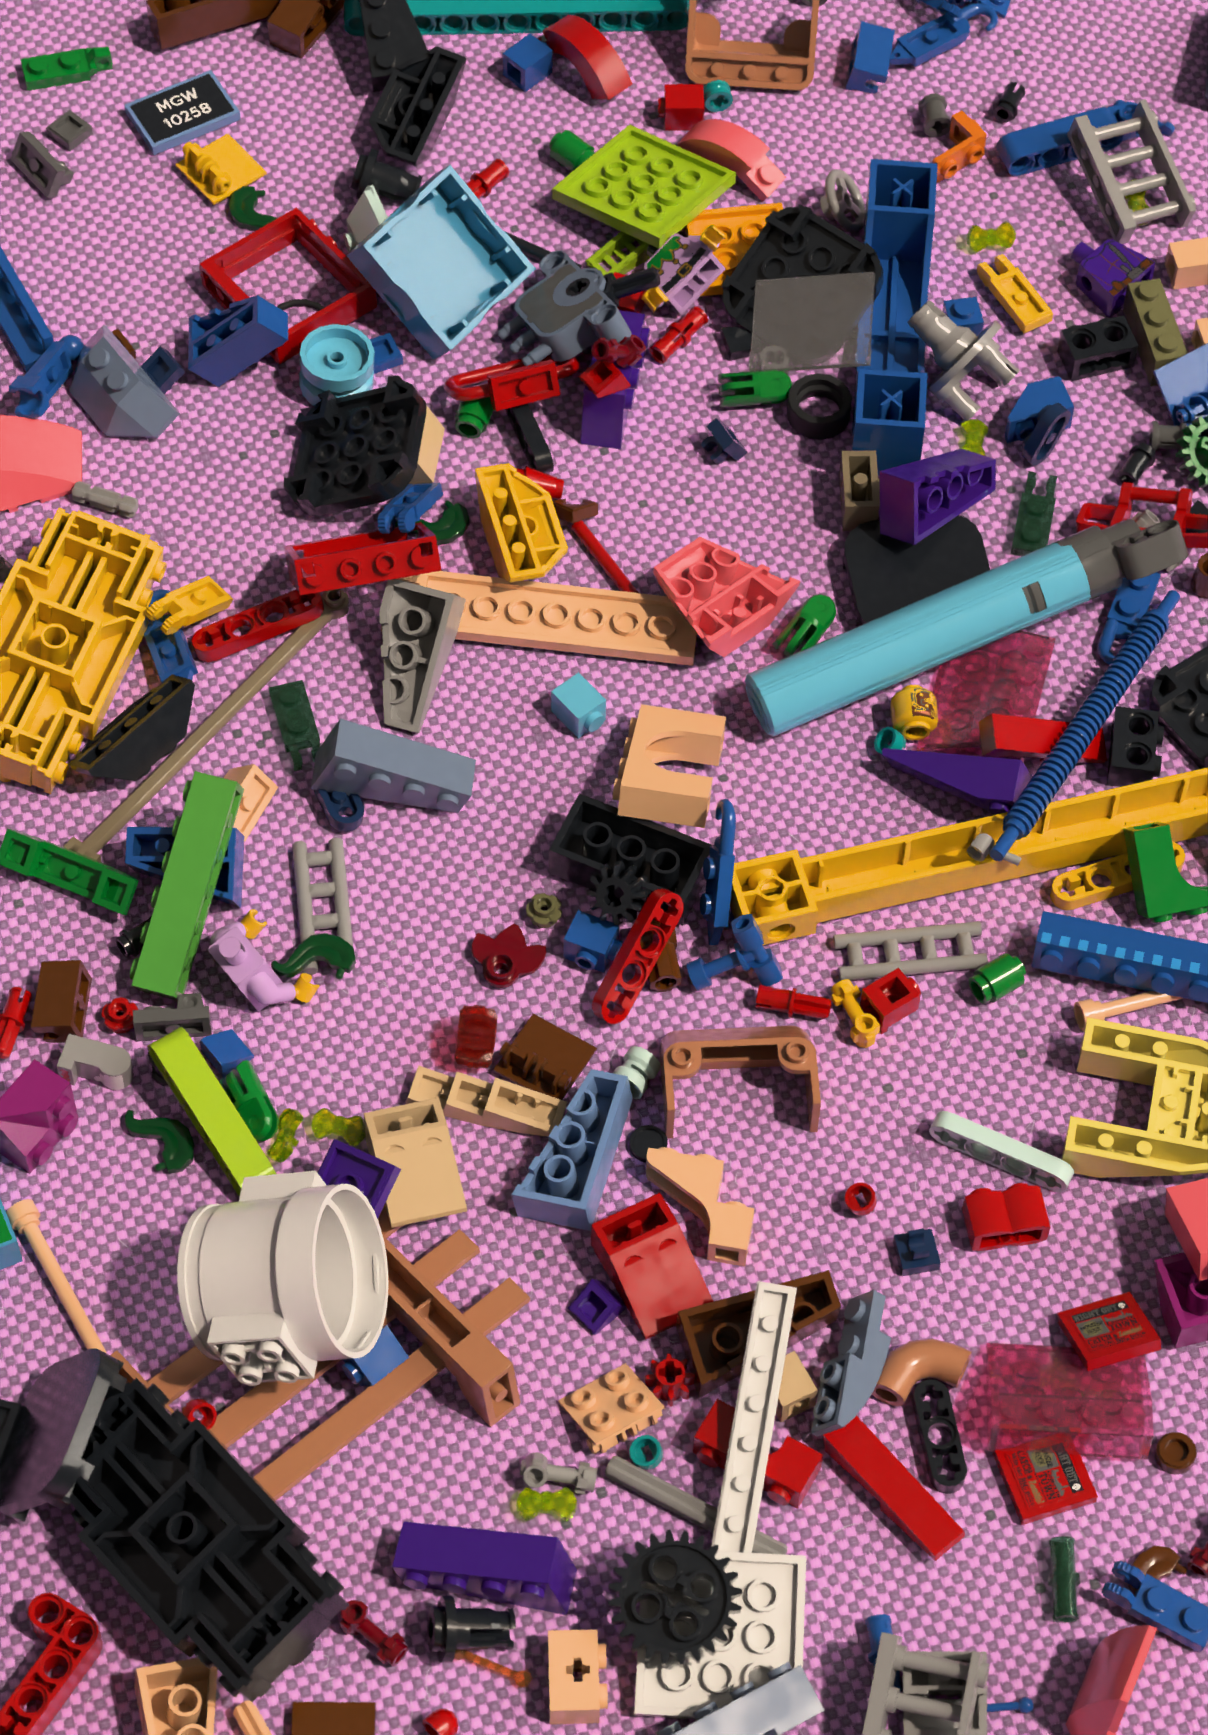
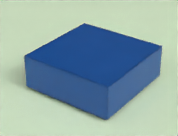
M390 332L370 339L375 351L374 374L403 364V356Z

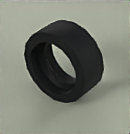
M816 373L802 377L789 390L787 418L790 426L798 434L809 439L823 440L837 436L845 430L850 421L852 404L850 390L840 379L828 374ZM810 397H826L839 406V411L825 417L812 416L804 412L799 407V404Z

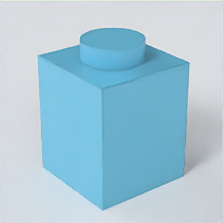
M578 672L551 691V712L579 739L587 732H594L602 726L606 720V699Z

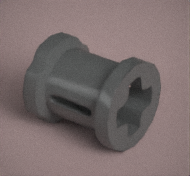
M938 93L926 95L918 103L919 112L925 118L924 131L930 137H941L950 132L951 118L946 114L945 110L947 108V101L945 96Z
M1152 421L1149 445L1154 451L1159 448L1174 449L1179 452L1183 447L1176 442L1180 437L1186 436L1182 429L1187 426V423L1171 426L1159 425L1158 421Z

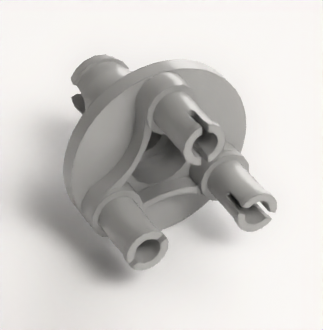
M928 300L908 321L909 326L913 327L918 336L933 350L934 361L942 369L941 373L932 381L927 389L941 403L945 401L963 418L964 422H967L981 407L959 387L961 379L979 365L998 386L1001 384L1005 386L1020 370L998 350L1000 346L992 339L1001 328V325L996 320L976 335L970 328L956 325L942 310L934 305L935 303Z

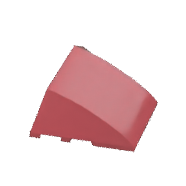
M0 414V512L8 510L9 513L18 511V506L36 500L44 503L71 494L75 483L78 481L82 482V431L46 420Z
M698 537L656 565L653 569L660 587L674 607L700 636L708 649L722 657H726L766 629L800 584L799 580L792 577L786 581L770 574V568L761 564L758 567H754L740 560L738 553L702 537Z
M1150 1625L1128 1627L1105 1637L1098 1644L1066 1722L1070 1735H1116L1157 1628Z

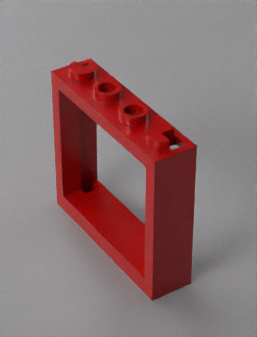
M297 207L199 263L202 286L225 310L229 309L231 303L250 298L232 280L233 277L296 241L350 292L288 329V341L268 353L279 365L300 353L302 341L315 329L332 324L348 325L377 307L376 290L350 259L337 247L334 239L329 235L325 236L318 229L316 222L313 219L309 220Z
M419 522L415 523V528L412 530H417L418 538L408 539L407 533L400 532L399 527L396 526L391 533L382 534L379 530L284 546L289 578L301 596L442 571L436 535L423 523ZM303 550L304 558H300L296 551Z

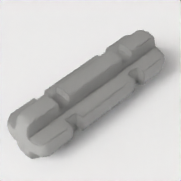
M81 481L76 482L71 494L74 501L86 504L88 501L90 506L117 513L118 510L120 511L119 515L129 518L135 516L139 507L136 498L124 495L122 498L120 493L94 486L92 489L90 488L91 484Z

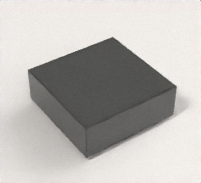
M68 110L46 127L47 135L69 152L93 134L92 126L71 110Z

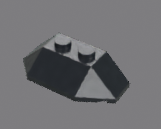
M436 46L428 50V53L414 57L393 69L369 119V125L386 156L413 166L419 165L430 156L455 103L466 64L465 56Z
M170 675L163 681L162 685L151 689L137 699L101 730L93 740H90L81 748L76 758L69 764L72 770L95 777L136 781L147 775L151 770V766L163 756L173 752L177 743L187 734L195 689L193 681L180 676Z

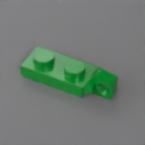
M109 47L82 48L21 59L25 83L29 91L90 81V76L100 71L113 69Z

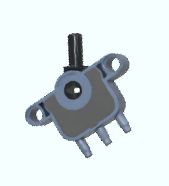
M553 251L547 254L539 264L545 278L519 296L514 306L518 316L506 323L497 334L501 340H504L526 327L528 331L509 346L511 351L516 354L535 342L539 344L538 347L530 351L522 359L524 366L538 363L548 355L554 361L569 360L594 344L600 337L606 338V340L616 339L619 343L624 337L632 335L630 328L617 308L619 307V299L659 286L661 283L659 273L655 268H648L616 279L613 273L603 275L596 268L581 269L564 251Z

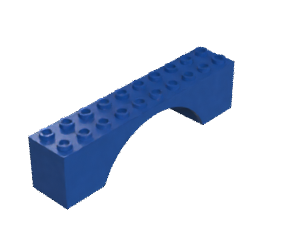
M871 159L863 244L868 243L876 251L883 268V285L879 295L858 324L851 451L876 450L878 476L879 471L921 460L925 431L928 373H925V342L918 336L914 328L909 326L908 321L928 301L936 206L937 163Z

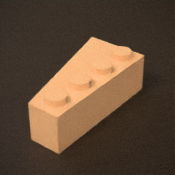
M198 1658L136 1668L134 1688L143 1735H214L218 1668L214 1665L209 1669Z

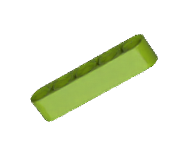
M181 1026L148 1045V1051L152 1060L238 1196L240 1197L244 1177L276 1174L272 1164L187 1031Z

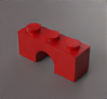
M718 1398L694 1436L693 1453L696 1454L703 1464L712 1468L719 1466L725 1470L735 1407ZM787 1436L782 1446L768 1456L763 1491L767 1492L768 1497L774 1502L783 1506L790 1504L798 1509L821 1470L823 1454Z

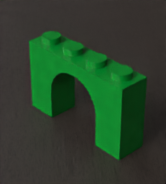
M1157 821L1123 828L1138 915L1150 918L1152 923L1173 919V913L1185 911L1186 915H1198L1208 912V885L1192 886L1179 873L1175 862L1169 824Z

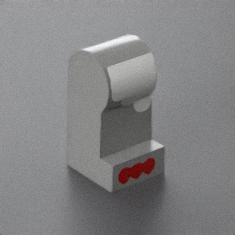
M72 1034L68 1035L57 1063L58 1075L74 1086L77 1078L81 1077L102 1082L111 1090H121L130 1085L134 1076L131 1058L125 1049Z

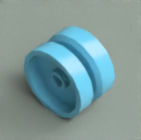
M332 324L321 326L310 332L301 343L299 355V386L306 400L314 406L321 401L318 394L328 390L336 398L372 390L375 351L371 340L362 331L347 325Z

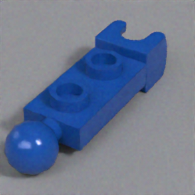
M66 335L60 341H54L28 370L25 376H17L11 383L9 392L15 394L18 391L20 396L19 404L15 408L16 416L25 418L41 417L50 407L49 400L74 372L71 362L78 360L80 352L84 347L79 337Z

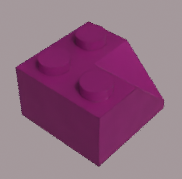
M35 1059L0 1097V1154L29 1174L38 1164L43 1165L47 1162L53 1152V1147L62 1137H68L74 1131L79 1119L71 1083Z
M1184 1252L1155 1259L1154 1268L1161 1314L1174 1348L1208 1341V1279L1198 1280Z

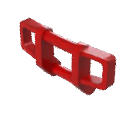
M1123 482L1118 506L1084 503L1076 519V533L1091 526H1098L1102 530L1130 518L1133 500L1177 505L1173 520L1179 522L1186 548H1208V532L1185 533L1187 528L1208 530V515L1190 514L1193 496L1192 489L1181 488L1180 491L1135 487L1134 483ZM1095 518L1111 520L1110 525H1104L1087 520Z

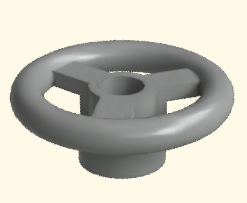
M839 169L832 170L826 177V195L820 199L821 209L828 220L833 221L836 219L845 230L858 232L865 223V206L862 195L856 183L846 172ZM835 181H836V185H837V188H838V190H836V191H835ZM851 213L856 218L855 222H851L845 214Z

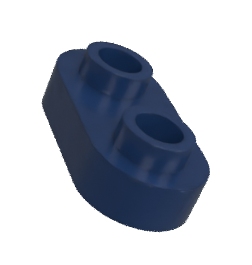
M1060 403L1046 405L1037 416L1038 422L1034 430L1022 443V457L1033 466L1043 462L1057 444L1070 420L1071 412Z
M324 789L314 790L320 806L333 828L348 832L357 829L362 824L364 805L358 794L350 793L349 796L345 792L333 791L330 793Z

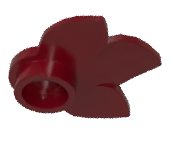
M513 924L501 931L495 939L485 934L477 933L472 943V954L474 959L483 966V977L486 982L496 988H506L513 985L519 976L532 974L541 967L546 957V946H527L520 927L517 924ZM499 969L507 971L505 974H497L495 972Z

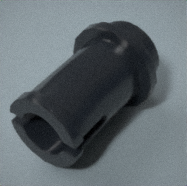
M1017 82L1008 83L1001 98L996 100L993 105L994 116L1001 122H1009L1015 119L1018 114L1017 107L1025 96L1026 91L1020 84L1016 93L1013 92Z
M1139 443L1130 449L1129 459L1117 474L1122 484L1123 482L1134 483V486H1136L1146 468L1154 464L1155 451L1150 445L1145 443Z
M151 917L129 931H120V936L115 939L117 947L126 958L131 955L133 957L139 955V950L143 948V944L140 942L141 932L144 924L151 921Z

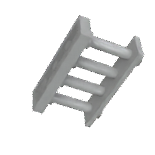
M1146 99L1139 101L1132 119L1096 128L1091 125L1087 115L1074 119L1067 136L1115 241L1121 244L1128 243L1137 224L1173 214L1176 215L1181 228L1188 226L1196 211L1195 199L1191 193H1188L1158 127L1156 113L1150 110ZM1138 131L1144 147L1108 156V154H1104L1099 141ZM1150 159L1157 173L1121 184L1119 181H1116L1112 168ZM1163 186L1169 200L1167 203L1133 212L1132 209L1128 208L1124 196Z
M882 1632L862 1735H892V1731L886 1729L888 1713H895L896 1709L958 1722L957 1735H970L978 1687L985 1689L988 1680L990 1664L983 1662L984 1654L972 1651L969 1664L907 1651V1646L901 1645L903 1637ZM905 1667L967 1680L962 1706L899 1693L900 1689L893 1687L896 1670L903 1671Z

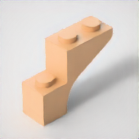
M668 1147L648 1148L646 1157L647 1179L703 1222L709 1238L707 1260L745 1267L755 1208L747 1207L743 1203L736 1201L718 1202L723 1179L724 1161L717 1160L708 1154H697L695 1156L682 1154Z

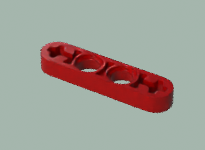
M295 589L205 626L196 631L192 637L195 654L203 662L217 661L314 621L324 611L321 594L318 592L300 596ZM309 601V603H310L311 605L305 606V605L303 604V603ZM292 607L293 613L290 614L289 608ZM272 613L283 614V617L276 622L266 621V618ZM248 626L251 628L245 635L236 636L233 634L238 627ZM223 635H227L228 640L224 641ZM211 642L213 645L207 647L206 643Z
M661 888L653 891L647 898L593 998L592 1010L599 1019L610 1024H618L629 1014L682 916L684 903L678 894ZM663 902L669 906L666 912L660 908ZM653 919L661 923L659 927L651 923ZM651 930L653 933L652 944L648 948L642 949L640 945L641 937L645 932ZM634 963V977L628 982H624L622 978L624 968ZM616 986L625 989L623 994L615 990ZM609 1001H612L615 1004L613 1010L607 1008V1004Z

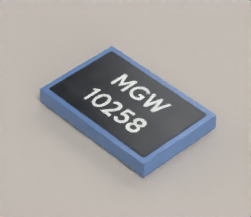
M212 70L124 105L125 113L153 155L241 120L240 111Z

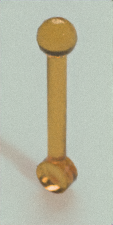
M456 1650L454 1659H466L515 1680L519 1687H526L532 1681V1676L527 1670L517 1672L467 1650Z

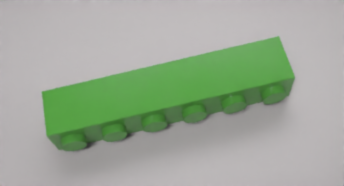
M195 771L193 779L186 782L183 791V801L186 803L182 816L178 815L173 824L172 836L175 837L172 850L167 851L163 858L162 872H164L161 887L157 886L152 895L151 907L154 910L151 921L144 924L141 932L140 942L143 944L140 958L134 959L130 970V979L133 980L131 986L139 991L178 1001L179 994L185 993L244 792V788L236 781Z

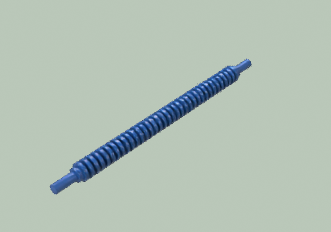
M1174 590L1168 591L1157 609L1144 614L1003 819L1004 832L990 851V856L994 860L1002 861L1014 842L1028 836L1168 630V616L1180 600L1178 592Z

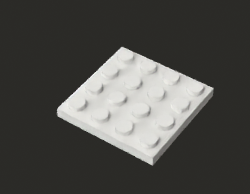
M718 1551L715 1556L717 1561L725 1557L731 1559L729 1565L724 1570L725 1573L738 1572V1579L731 1583L730 1587L742 1589L740 1597L731 1599V1602L742 1607L741 1613L728 1615L737 1623L736 1629L723 1628L722 1631L728 1637V1642L725 1645L714 1640L715 1655L711 1656L704 1649L700 1650L701 1657L698 1664L695 1663L690 1654L685 1655L683 1667H679L675 1656H670L666 1667H662L661 1654L657 1653L649 1662L645 1661L647 1649L642 1646L637 1651L634 1716L695 1719L693 1712L714 1701L718 1708L733 1701L730 1693L752 1681L756 1689L769 1682L770 1679L767 1673L787 1662L790 1663L792 1669L799 1665L803 1668L806 1556ZM663 1561L654 1566L653 1573L658 1579L665 1581L675 1576L676 1569L670 1562ZM697 1579L691 1584V1591L697 1597L706 1598L714 1592L713 1585L706 1579ZM647 1581L641 1582L643 1588L666 1595L670 1607H675L678 1602H681L703 1616L709 1614V1611L703 1607H697L684 1602L681 1599L682 1592L675 1589L674 1593L669 1595ZM651 1599L640 1601L639 1615L648 1619L657 1615L659 1606L655 1601ZM687 1616L679 1617L673 1623L676 1632L682 1636H690L697 1630L695 1621Z

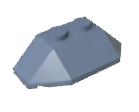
M103 324L82 348L69 392L106 436L158 438L180 413L110 329Z

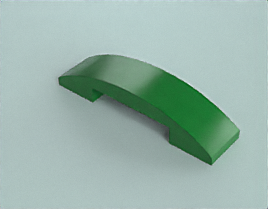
M7 829L0 848L1 866L26 876L37 877L91 899L92 903L122 915H127L139 882L134 877L78 852L13 829Z

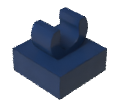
M161 346L141 366L163 394L171 390L174 383L185 375V370L169 351Z
M717 417L707 425L713 436L705 438L701 446L707 452L718 446L717 451L710 456V459L717 465L723 463L728 454L738 461L748 453L731 428Z
M922 1228L894 1235L893 1245L901 1276L940 1269L941 1262L932 1229L924 1230Z

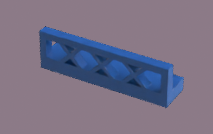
M0 246V329L24 371L27 373L54 342L53 335Z

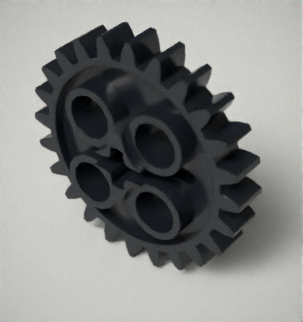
M667 1530L665 1542L660 1543L652 1533L650 1534V1547L646 1548L640 1542H635L636 1557L625 1552L623 1553L622 1559L628 1566L627 1569L614 1567L613 1574L621 1580V1583H610L608 1590L619 1595V1597L608 1601V1608L620 1610V1613L611 1619L612 1625H625V1628L619 1634L620 1640L632 1636L635 1640L632 1643L631 1652L634 1653L642 1646L647 1649L645 1661L647 1662L657 1653L661 1654L662 1667H666L670 1656H675L679 1667H683L685 1655L690 1654L695 1663L698 1664L701 1657L700 1650L704 1649L711 1656L715 1655L714 1640L726 1645L728 1637L722 1631L723 1628L735 1630L737 1627V1623L728 1615L739 1614L742 1609L740 1605L731 1602V1599L742 1595V1589L730 1587V1584L738 1579V1572L725 1573L724 1570L729 1565L731 1559L725 1557L717 1561L715 1556L719 1546L716 1544L706 1551L703 1549L704 1536L702 1535L692 1544L689 1543L688 1531L684 1530L680 1541H674L671 1530ZM663 1561L670 1562L676 1569L675 1576L665 1581L658 1579L653 1573V1568L657 1563ZM697 1579H706L713 1585L714 1592L706 1598L697 1597L691 1591V1584ZM647 1581L669 1595H672L675 1589L682 1592L681 1599L684 1602L697 1607H703L709 1611V1614L703 1616L681 1602H678L675 1607H670L666 1595L643 1588L641 1582ZM643 1599H651L659 1606V1612L653 1618H643L636 1611L638 1602ZM683 1616L692 1618L697 1625V1630L690 1636L678 1634L673 1625L676 1619Z

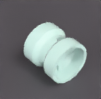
M632 1046L623 1057L624 1064L617 1066L613 1073L628 1076L633 1099H640L648 1088V1080L654 1079L660 1071L661 1063L646 1049Z

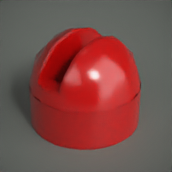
M859 1182L847 1189L845 1202L853 1214L864 1216L874 1211L877 1197L869 1184ZM862 1193L867 1203L862 1208L855 1197Z
M191 1399L182 1408V1413L192 1423L195 1420L193 1413L197 1410L203 1416L200 1422L210 1430L217 1418L215 1408L203 1399Z
M437 1709L422 1720L423 1727L429 1735H456L458 1731L457 1717L448 1709Z

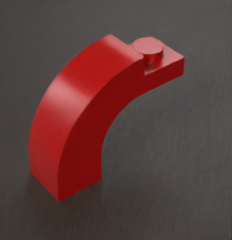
M568 14L553 25L545 28L542 31L543 35L538 38L540 41L546 42L553 50V53L564 56L575 66L592 99L609 100L633 84L621 58L610 42L598 29L583 18Z

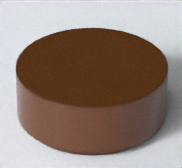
M1167 1433L1161 1437L1155 1450L1156 1462L1163 1471L1169 1474L1179 1475L1186 1473L1194 1464L1197 1454L1196 1446L1192 1439L1183 1433Z

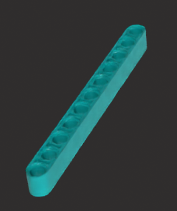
M344 0V29L353 36H364L359 0ZM406 0L421 35L542 33L545 28L553 25L568 14L583 18L600 32L676 31L686 28L689 18V0Z

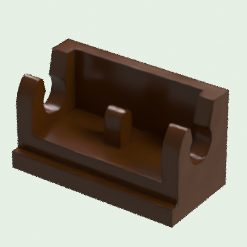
M81 960L41 962L31 1028L34 1032L44 1033L43 1041L66 1043L69 1034L83 1037L92 978Z

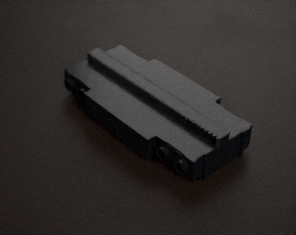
M135 1378L131 1383L127 1382L122 1393L111 1396L102 1403L81 1459L95 1467L89 1480H85L82 1477L77 1479L70 1495V1503L75 1508L71 1515L84 1528L77 1536L176 1648L189 1657L195 1654L209 1669L215 1665L222 1673L218 1681L233 1697L241 1693L253 1702L257 1697L262 1698L272 1687L271 1683L289 1665L295 1666L300 1664L313 1651L315 1646L313 1641L331 1624L330 1620L341 1609L344 1611L349 1606L347 1601L339 1594L344 1589V1586L328 1570L322 1575L314 1567L319 1561L318 1558L304 1545L310 1537L197 1418L191 1423L178 1409L171 1413L165 1406L170 1399L154 1383L147 1388L141 1381Z

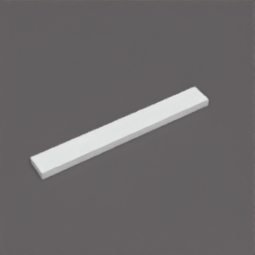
M757 1281L712 1546L716 1544L719 1546L718 1551L752 1553L797 1292L796 1287Z

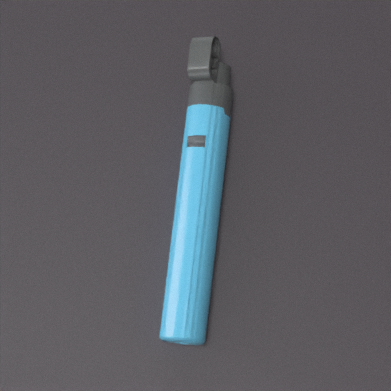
M1130 518L1102 530L1098 526H1091L748 673L745 678V689L753 712L757 716L763 730L775 737L1121 587L1122 579L1125 577L1128 580L1141 579L1185 560L1189 555L1179 522L1177 520H1167L1140 530L1136 522Z

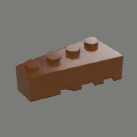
M146 0L150 31L161 50L175 47L194 39L203 38L229 28H235L258 19H264L270 16L279 5V0Z
M281 0L267 21L269 44L302 59L344 10V0Z
M829 1270L779 1284L797 1288L787 1348L837 1321L841 1304ZM756 1290L678 1311L676 1328L685 1357L688 1360L690 1373L695 1374L694 1386L698 1398L741 1375Z

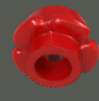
M119 997L113 999L110 1004L104 1005L101 1016L105 1019V1026L112 1032L126 1033L134 1027L133 1010H138V1007L135 1003H129L128 999ZM118 1012H123L122 1016H117L116 1014Z

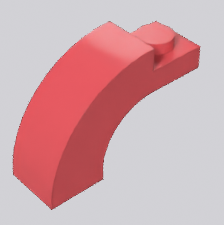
M719 119L700 121L677 144L685 150L736 172V175L762 202L786 178L765 155L770 148L748 130L728 121Z

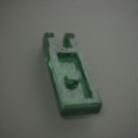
M1028 471L1025 493L1022 492L1011 554L1024 556L1048 545L1056 501L1054 492L1057 476L1050 475L1049 479H1047L1046 496L1035 495L1032 493L1036 486V472Z
M299 680L268 687L269 698L285 753L289 754L294 772L302 770L303 761L298 750L310 748L312 760L315 763L316 752L320 748V736L304 682Z

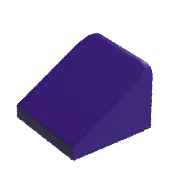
M591 1279L567 1309L596 1335L627 1307L623 1300L605 1282Z

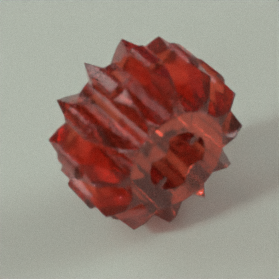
M482 1005L463 1006L460 1010L454 1055L457 1065L478 1069L488 1068L492 1064L498 1018L494 1009L486 1008Z

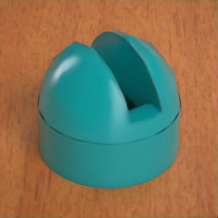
M885 727L880 730L874 741V748L880 754H882L883 748L902 750V748L905 749L906 747L904 736L892 727Z
M640 1436L630 1446V1457L639 1468L650 1470L660 1465L663 1458V1448L653 1436ZM647 1445L653 1456V1459L649 1462L642 1450Z

